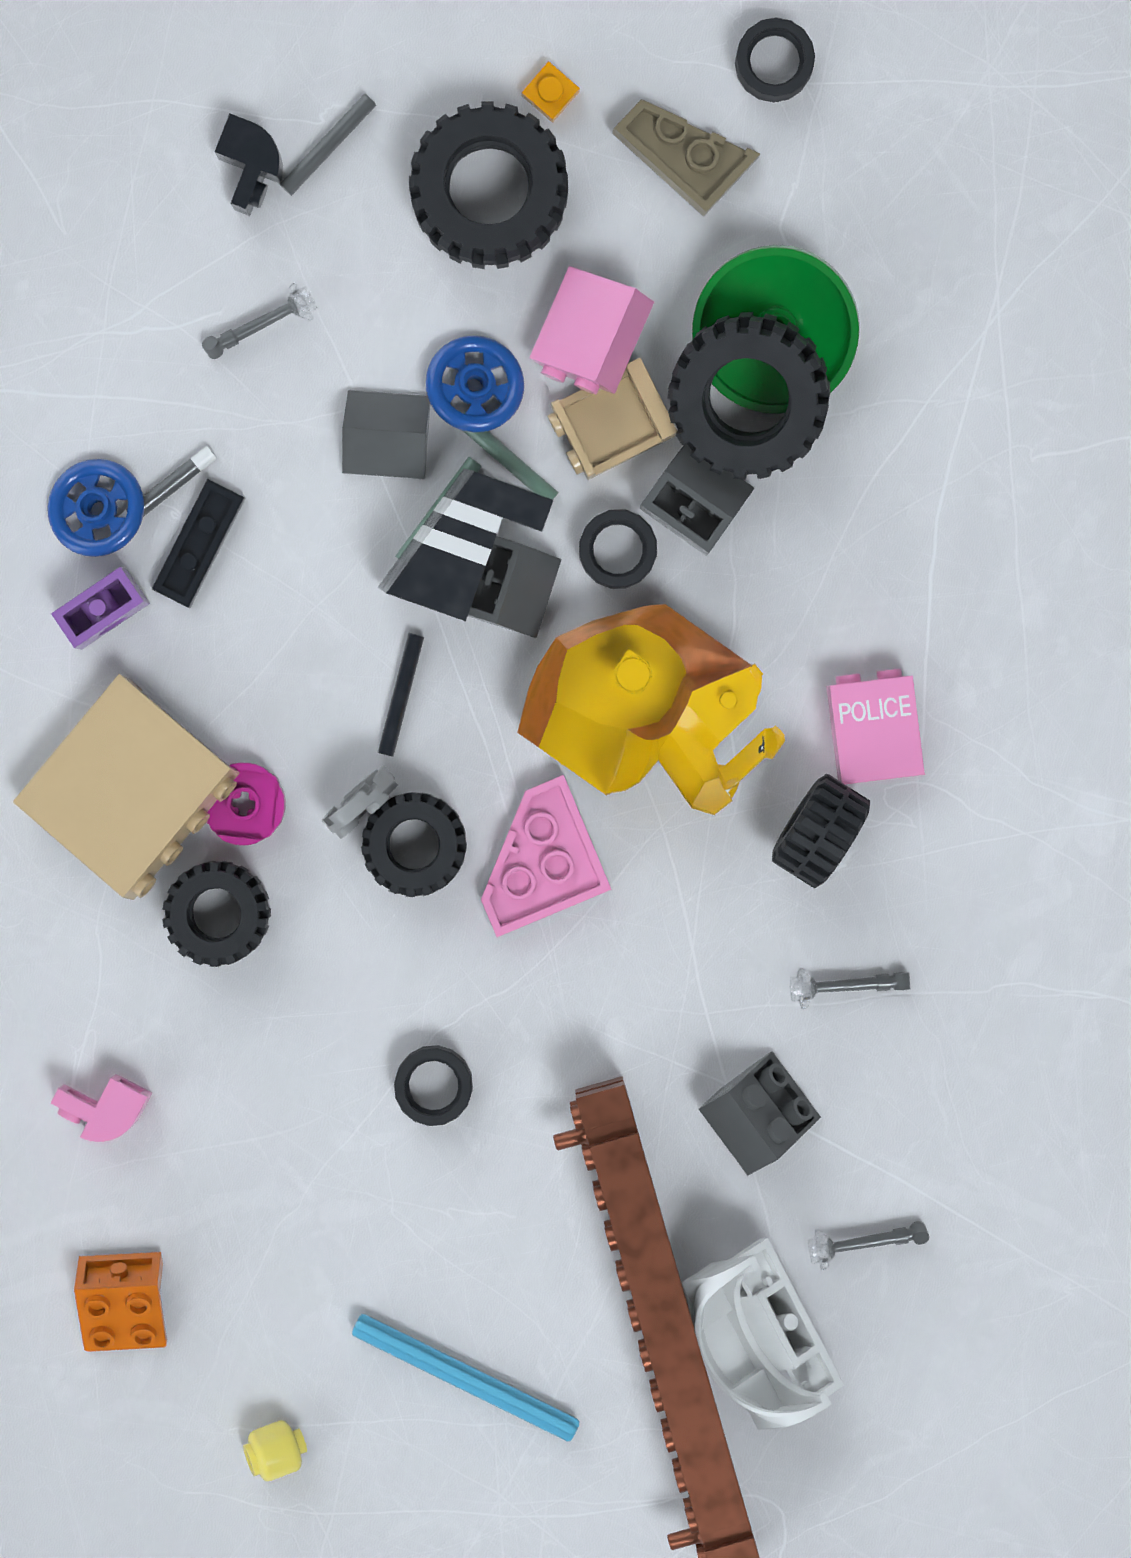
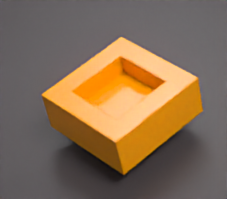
M548 61L521 94L522 97L553 123L580 92V88Z

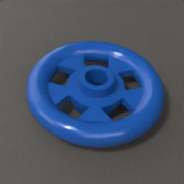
M464 336L450 341L437 351L426 373V392L432 408L442 420L462 431L485 432L500 427L516 413L523 399L524 377L518 360L508 348L488 337ZM465 353H483V365L478 363L466 365ZM446 367L458 370L453 386L442 383ZM503 367L508 383L497 386L491 370ZM472 379L478 380L482 385V389L472 391L468 388L467 382ZM455 396L471 405L465 414L456 410L450 404ZM495 396L501 405L493 412L487 414L481 404Z
M91 459L79 462L67 469L58 478L50 492L47 510L49 523L56 538L72 552L90 557L112 554L127 545L140 528L144 515V497L141 487L134 475L116 462L104 459ZM100 476H106L115 480L111 492L104 488L96 487ZM80 482L86 487V490L74 502L67 495L73 486ZM117 500L128 501L126 518L115 517L117 513ZM102 502L103 511L99 515H92L93 505ZM76 512L77 518L83 524V527L73 532L68 526L66 518ZM109 525L111 536L95 540L93 530Z

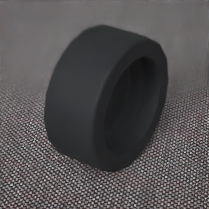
M777 17L761 20L750 27L739 42L735 59L737 78L744 89L759 100L773 103L789 100L803 90L812 75L815 62L813 42L806 31L791 20ZM771 36L784 37L792 42L798 51L800 60L795 75L785 83L776 85L765 83L759 79L753 72L750 62L751 53L755 45L762 39Z
M626 509L608 510L596 515L585 526L579 541V559L585 572L596 583L610 589H626L640 583L652 570L657 557V539L652 527L640 515ZM612 525H624L631 528L639 535L642 543V556L639 563L632 570L625 573L613 574L604 570L597 563L594 556V542L597 535L603 529Z
M440 1045L423 1046L410 1053L400 1064L394 1081L395 1099L402 1112L414 1122L426 1126L445 1125L458 1118L468 1106L473 1090L472 1073L465 1059L454 1050ZM431 1061L446 1064L454 1071L458 1081V1091L453 1101L446 1107L436 1110L423 1108L416 1103L409 1088V1081L415 1069L425 1062Z

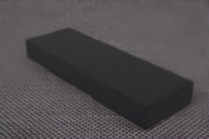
M207 478L152 590L187 608H191L246 498Z

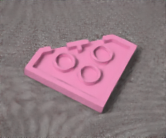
M564 775L530 788L523 795L481 898L496 937L612 890Z

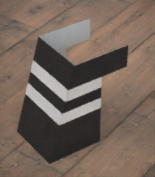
M463 468L378 588L386 594L466 621L502 519L504 518L542 532L553 500Z

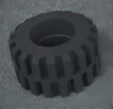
M825 774L813 784L791 816L774 846L772 862L814 889L831 876L851 847L869 814L870 800L831 775Z
M404 793L388 799L370 815L366 827L363 829L361 851L362 855H364L365 866L368 872H371L375 878L374 880L380 886L383 885L389 889V892L396 895H406L405 897L426 896L448 885L460 870L467 849L466 832L464 825H462L459 819V815L442 799L427 793ZM407 820L424 821L437 833L439 839L438 853L435 859L423 868H406L400 865L392 856L390 850L391 835L399 824Z
M228 861L206 862L192 867L177 877L178 880L167 891L169 895L167 900L163 902L162 910H165V918L162 919L163 927H167L169 932L167 938L170 943H174L179 948L177 952L183 957L188 956L193 959V963L219 967L225 964H233L255 950L268 931V920L271 917V908L268 907L267 901L269 897L267 891H264L260 884L262 882L258 877L251 875L247 868L234 865L233 862ZM207 890H226L239 903L241 909L240 923L236 930L226 937L213 938L207 936L195 923L193 915L195 901Z

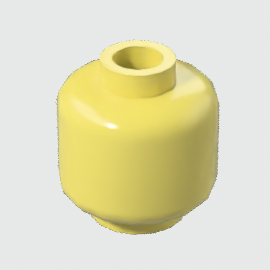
M280 1420L250 1432L248 1444L243 1445V1451L252 1475H260L264 1481L268 1482L298 1471L302 1465L301 1454L307 1452V1446L299 1428L292 1431L286 1421Z

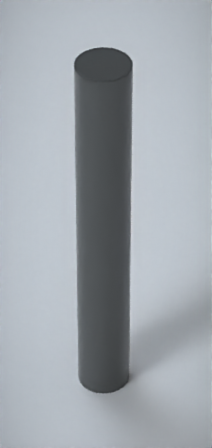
M364 94L280 183V186L292 196L376 106L375 102Z

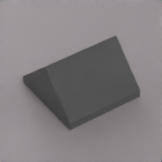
M348 390L342 427V473L425 479L430 416L428 396Z

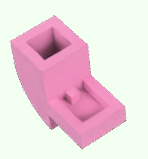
M115 1074L110 1078L99 1101L64 1084L58 1088L51 1104L59 1108L57 1113L61 1117L77 1124L80 1123L81 1119L87 1122L80 1138L94 1142H104L123 1135L138 1121L152 1092Z

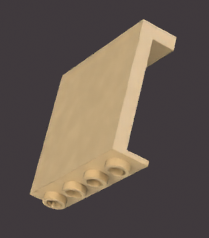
M118 674L14 799L13 803L121 897L135 900L137 896L142 898L152 889L156 883L154 876L164 864L168 866L177 859L183 850V846L180 844L189 833H197L206 824L210 817L207 812L217 800L220 802L225 800L232 793L237 784L234 779L240 772L227 765L145 695L141 691L142 689L131 679Z

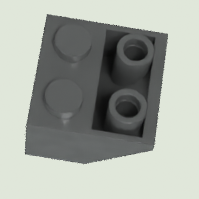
M686 443L653 486L639 509L707 556L755 488L742 479H733L734 473L723 470L722 474L719 475L710 471L711 464L705 460L698 463L690 456L692 449Z
M496 536L468 617L537 638L562 559Z
M773 1051L719 1089L699 1108V1111L747 1176L778 1160L821 1118Z

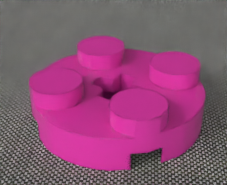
M234 763L229 766L240 772L234 779L237 783L236 787L225 800L221 802L217 800L207 813L210 817L207 824L225 842L234 845H252L270 837L281 824L286 809L285 793L278 778L266 768L254 763ZM242 792H248L249 799L255 801V809H249L247 816L239 815V808L232 805L233 799L240 798Z

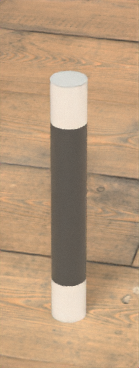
M207 445L143 496V517L217 459ZM128 508L117 517L126 518Z

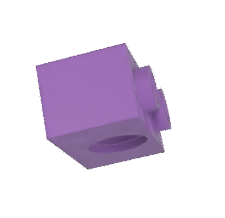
M119 567L52 612L51 615L75 649L82 650L150 603L128 570Z

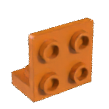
M161 1252L79 1256L74 1293L85 1351L163 1348L166 1346L167 1335L160 1295L163 1270Z

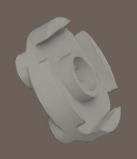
M382 766L379 771L375 770L343 797L344 800L340 804L342 807L337 809L334 806L324 816L322 822L332 833H336L342 839L359 824L358 820L367 811L370 814L374 813L389 799L388 795L398 786L394 781L395 777L385 766Z

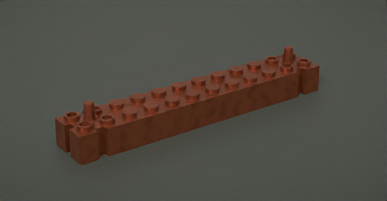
M623 1076L575 1089L576 1100L570 1102V1110L576 1129L553 1135V1140L558 1151L581 1144L587 1170L596 1169L599 1180L592 1181L594 1195L599 1211L608 1210L610 1219L604 1221L606 1237L611 1252L616 1250L620 1252L621 1259L615 1261L616 1271L622 1292L630 1290L633 1299L626 1300L627 1310L633 1331L642 1330L644 1336L643 1339L638 1340L639 1352L645 1372L654 1371L655 1378L650 1379L649 1383L657 1413L661 1411L666 1413L667 1418L660 1419L668 1453L677 1452L678 1457L672 1459L678 1489L680 1493L688 1491L689 1497L683 1498L690 1528L667 1535L670 1549L676 1550L696 1544L698 1558H760Z

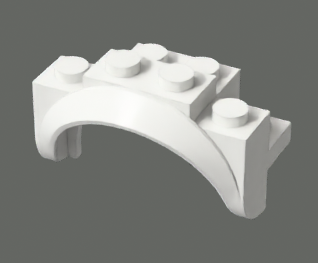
M768 1238L759 1239L728 1260L710 1263L681 1282L694 1306V1320L692 1321L695 1324V1334L707 1371L715 1383L731 1399L749 1411L758 1430L795 1425L832 1405L828 1396L843 1387L844 1384ZM742 1284L744 1291L740 1293V1288ZM787 1370L792 1382L779 1371Z

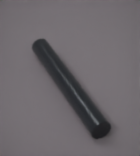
M408 633L378 749L380 754L394 757L424 640L423 636Z

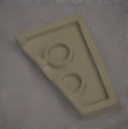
M642 99L614 127L612 132L616 138L703 217L760 156V153L749 148L744 150L727 142L725 137L714 132L710 134L688 124L686 119Z

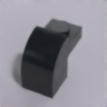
M229 113L216 146L215 154L219 160L243 169L230 204L235 211L250 216L253 207L260 208L264 201L268 185L263 183L264 179L267 178L279 184L281 183L283 162L276 143L263 127Z

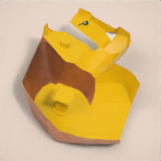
M666 604L643 606L596 619L556 637L536 668L528 688L517 732L606 796L614 792L626 791L640 783L656 762L659 761L690 807L715 815L731 803L739 782L764 758L773 759L785 742L784 733L776 725L773 728H765L726 765L717 764L713 750L756 709L757 698L762 687L763 673L755 663L751 665Z

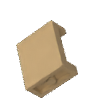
M641 358L627 364L615 394L602 389L598 390L597 395L580 390L562 400L557 399L551 402L553 413L547 415L557 437L565 435L572 450L566 452V455L576 475L584 472L587 480L675 437L677 432L674 423L670 422L669 413Z

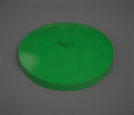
M761 246L731 258L708 280L695 307L692 323L693 339L705 326L710 327L714 325L716 320L729 315L730 318L739 317L742 312H753V315L756 317H764L765 313L778 316L776 321L785 325L791 322L799 328L798 333L805 339L810 337L817 346L816 353L819 358L823 357L827 367L826 375L827 380L830 381V393L845 378L853 363L858 347L860 333L859 314L855 299L847 283L824 259L804 249L792 246ZM749 358L733 360L723 366L712 381V385L722 395L744 408L769 414H781L787 410L789 393L785 379L774 367L763 361Z

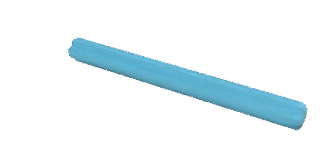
M361 1314L355 1323L352 1331L354 1337L565 1441H571L578 1430L579 1420L366 1314Z

